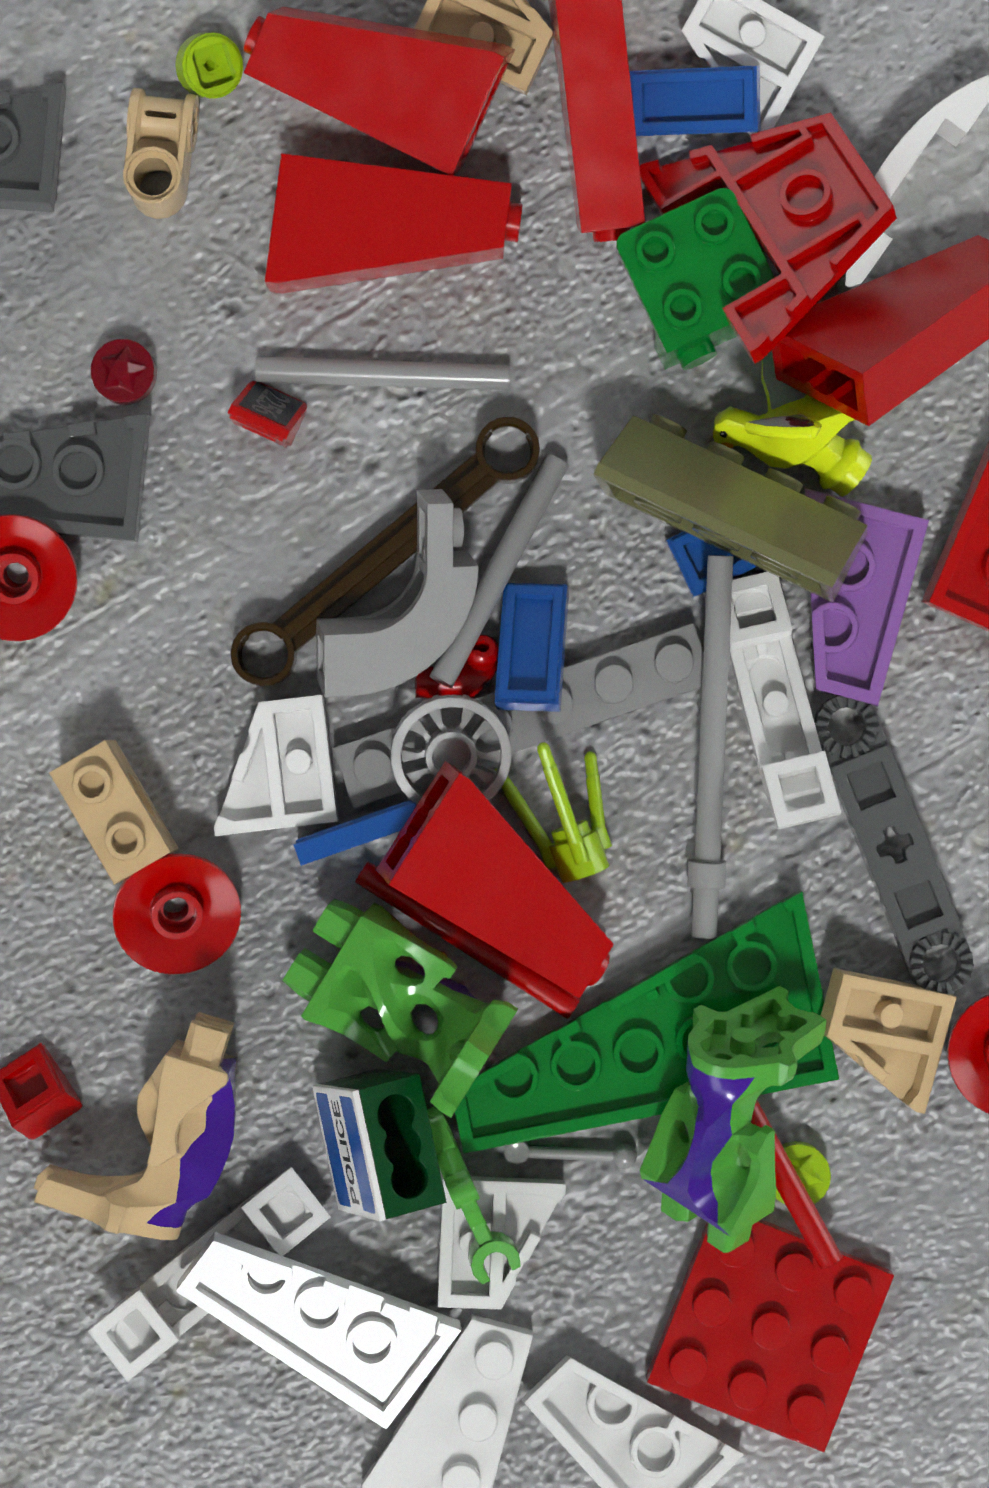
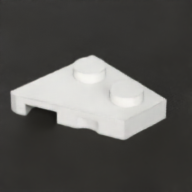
M698 0L681 30L704 68L760 65L761 131L775 127L825 38L824 35L762 0ZM747 132V134L749 135L750 138H751L750 134L757 133V132Z
M324 695L258 702L248 730L249 734L231 778L232 782L222 810L214 825L215 836L339 821Z
M442 1176L447 1203L441 1204L437 1306L445 1308L502 1309L516 1284V1277L522 1266L530 1259L540 1241V1234L557 1203H561L566 1194V1183L564 1180L471 1176L480 1196V1200L477 1203L490 1231L502 1232L513 1240L519 1252L521 1265L520 1268L512 1271L504 1254L498 1252L491 1253L484 1260L490 1282L482 1285L473 1275L468 1259L469 1248L475 1240L474 1234L462 1209H456Z

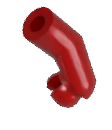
M480 635L452 688L441 685L430 678L434 667L429 666L415 676V697L432 698L434 695H468L470 698H473L497 673L498 643L488 635Z

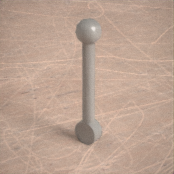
M525 1141L506 1145L504 1150L507 1161L515 1165L526 1162L528 1158L614 1162L619 1168L625 1169L633 1166L637 1160V1152L634 1147L625 1143L616 1146L615 1149L530 1146Z

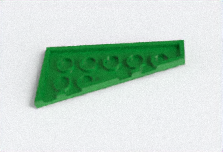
M798 890L480 1071L455 1111L463 1154L661 1115L674 1090L688 1082L686 1072L688 1035L693 1029V1009L700 1005L717 1012H727L781 986L789 991L788 1001L795 1008L814 1012L821 1016L824 998L803 892ZM823 1036L821 1044L797 1060L796 1074L792 1080L782 1086L767 1087L760 1095L839 1080L832 1042ZM778 1042L768 1043L763 1048L776 1047Z

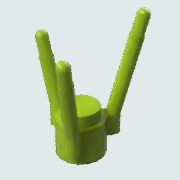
M541 742L537 747V751L562 827L551 832L554 843L550 841L509 776H507L501 789L539 848L545 866L548 869L556 867L562 883L572 882L594 875L610 866L604 850L612 847V843L605 826L597 757L592 751L584 755L592 828L590 830L587 820L576 822L550 746L545 742Z

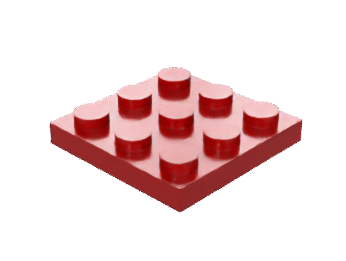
M762 1219L752 1225L749 1241L731 1252L723 1253L707 1242L708 1222H706L647 1371V1383L825 1452L894 1274L889 1269L840 1251L843 1258L839 1262L828 1268L820 1269L802 1235Z

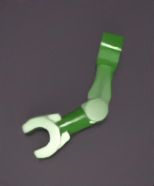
M434 1106L428 1109L427 1112L440 1172L456 1209H462L474 1234L475 1240L469 1248L468 1259L473 1275L483 1285L490 1282L484 1265V1260L488 1255L495 1252L504 1254L513 1271L521 1267L519 1252L509 1236L502 1232L490 1231L477 1203L480 1200V1196L460 1153L447 1119H445L444 1114Z

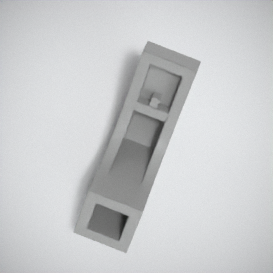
M443 489L417 490V559L412 578L402 594L390 605L372 614L357 617L316 618L317 681L325 698L368 695L398 686L432 665L448 649L461 631L474 601L479 566L468 551H453V547H462L463 514L461 508H453V502Z

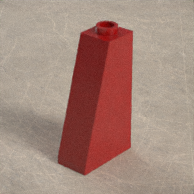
M548 0L551 27L554 34L553 43L577 227L581 233L592 232L594 242L616 241L622 233L630 230V227L645 223L622 0Z
M281 7L267 13L266 18L258 16L254 21L243 48L244 52L250 54L244 74L453 176L465 164L515 49L496 42Z
M281 153L265 283L270 292L283 294L503 259L505 242H518L523 204L511 202L512 183Z
M979 235L815 304L772 349L776 379L870 426L989 339V240Z
M445 761L376 871L388 885L580 998L586 987L596 984L605 973L610 960L609 952L614 945L613 942L474 783L456 767Z

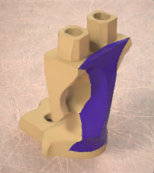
M198 1012L195 1020H192L185 1041L176 1039L140 1091L137 1100V1114L141 1128L151 1146L147 1162L148 1166L144 1170L124 1176H100L79 1173L50 1164L37 1176L34 1189L38 1191L34 1202L92 1221L105 1231L115 1234L125 1233L159 1240L178 1239L187 1211L194 1204L208 1198L214 1189L226 1164L234 1139L237 1107L235 1091L237 1057L225 1053L235 1023Z

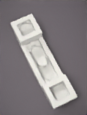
M989 75L967 84L936 104L901 138L874 176L889 199L935 133L955 147L959 144L989 102ZM883 233L837 281V295L862 284L892 241L891 237Z
M769 572L732 580L729 657L756 762L778 830L841 815V809L826 752L821 749L791 637L793 628L779 577Z
M289 1167L164 1264L89 1328L88 1332L128 1382L177 1343L183 1333L209 1313L178 1293L176 1289L178 1280L214 1232L284 1256L331 1218V1216L295 1170Z

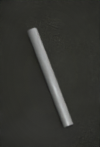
M256 357L255 380L256 382L509 390L510 365Z
M546 454L477 585L473 604L461 631L448 649L439 657L430 674V678L441 685L452 688L569 467L562 459Z

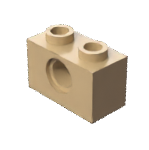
M104 740L49 772L114 885L123 882L139 870L179 849L116 740Z

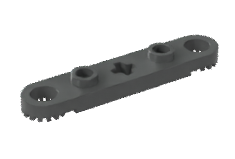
M842 696L832 697L818 708L814 716L822 751L826 752L835 790L908 973L916 985L926 990H934L948 995L954 994V992L964 988V985L972 977L971 973L974 968L973 954L970 951L959 918L890 745L878 720V715H876L871 704ZM841 708L853 709L860 715L863 721L862 735L855 743L850 745H841L834 741L828 730L829 719L833 713ZM891 827L895 834H907L910 844L902 848L903 859L899 862H895L890 855L879 856L876 846L885 841L883 830ZM947 945L956 954V969L945 980H932L924 972L922 965L924 962L923 957L927 954V950L932 949L933 946Z

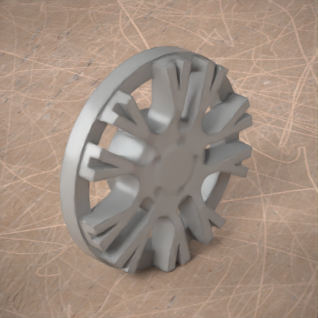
M434 695L430 699L422 700V703L408 710L407 714L399 721L400 723L395 730L391 743V766L397 784L410 800L416 802V804L419 803L424 794L413 787V784L424 774L432 773L436 776L445 761L456 767L466 777L471 773L478 775L487 784L481 790V793L488 801L503 786L510 770L512 758L509 736L500 718L479 700L470 698L468 695ZM442 708H461L460 719L456 724L446 725L442 721ZM428 713L439 728L432 734L429 733L420 720L421 717ZM474 713H476L482 719L471 733L468 734L463 729ZM494 729L500 746L482 749L475 745L479 736ZM409 730L422 735L426 740L424 746L417 749L403 747L402 745ZM425 757L426 764L403 771L401 763ZM477 757L499 763L497 771L476 765Z

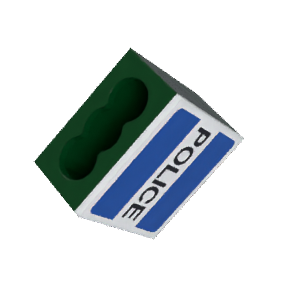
M374 1069L312 1085L338 1210L376 1221H384L447 1203L420 1074Z

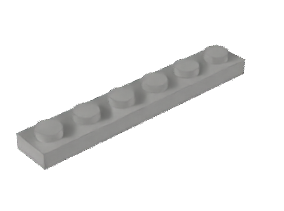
M694 623L565 667L563 671L561 712L497 710L494 703L495 692L476 699L489 707L502 721L509 736L512 754L541 742L558 738L701 688L704 652ZM450 707L441 710L442 721L446 725L456 724L460 719L461 708ZM474 713L463 730L470 734L482 717ZM430 715L420 718L430 734L439 729ZM398 726L333 748L353 808L402 792L394 777L390 760L391 743ZM493 729L479 736L475 745L485 749L498 747L500 742ZM409 730L402 746L417 749L424 746L426 740L422 735ZM425 757L401 763L403 771L426 764ZM477 757L476 765L489 762V760ZM432 773L424 774L413 784V787L431 782L435 776Z

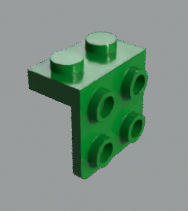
M719 188L622 233L617 239V253L656 333L654 348L665 370L679 363L683 370H689L717 355L716 346L737 337L727 321L722 308L775 278L743 211L737 203L738 200L735 194L728 188Z

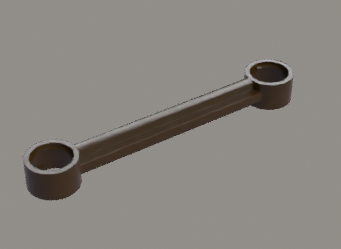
M500 417L492 420L481 430L477 438L476 453L433 489H443L453 502V508H461L463 513L498 483L513 484L524 480L533 472L539 458L540 445L535 431L528 423L519 418ZM505 427L515 428L523 432L530 445V458L524 468L522 467L515 472L509 473L496 470L491 465H488L485 458V445L492 432ZM417 502L273 623L257 622L243 628L236 635L231 646V662L236 673L246 682L263 687L274 686L286 680L295 668L297 651L316 636V618L339 617L417 552ZM268 631L277 635L280 639L283 638L288 650V659L280 673L277 672L270 677H257L247 671L242 660V650L250 635L255 632Z

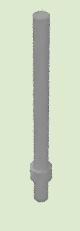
M708 555L695 858L688 860L687 886L694 888L692 937L705 939L717 937L719 889L725 888L726 861L720 860L733 556Z

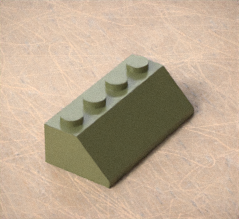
M653 414L650 421L647 422L637 416H632L599 461L593 473L605 495L834 603L867 536L868 525L858 521L861 515L860 510L832 496H826L822 504L802 495L799 492L803 484L780 471L768 468L765 476L741 466L745 459L743 455L720 443L710 441L707 449L684 439L687 433L684 427L665 417Z

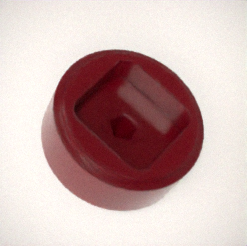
M116 339L104 344L94 355L91 363V378L95 388L107 400L119 405H132L142 401L151 393L157 379V368L153 357L141 344L129 339Z

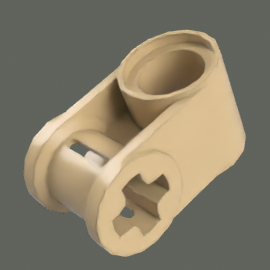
M133 88L131 91L127 113V147L123 178L136 208L145 216L154 219L168 218L178 213L185 204L188 195L192 153L195 150L198 134V95L187 94L185 99L181 100L147 96L142 88ZM163 171L170 174L172 180L165 192L150 196L140 191L141 182L149 173Z

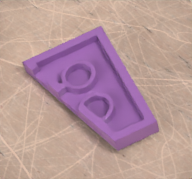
M805 488V496L822 504L826 496H832L854 506L861 511L858 521L868 525L867 536L834 603L811 593L816 690L862 701L878 707L929 520Z

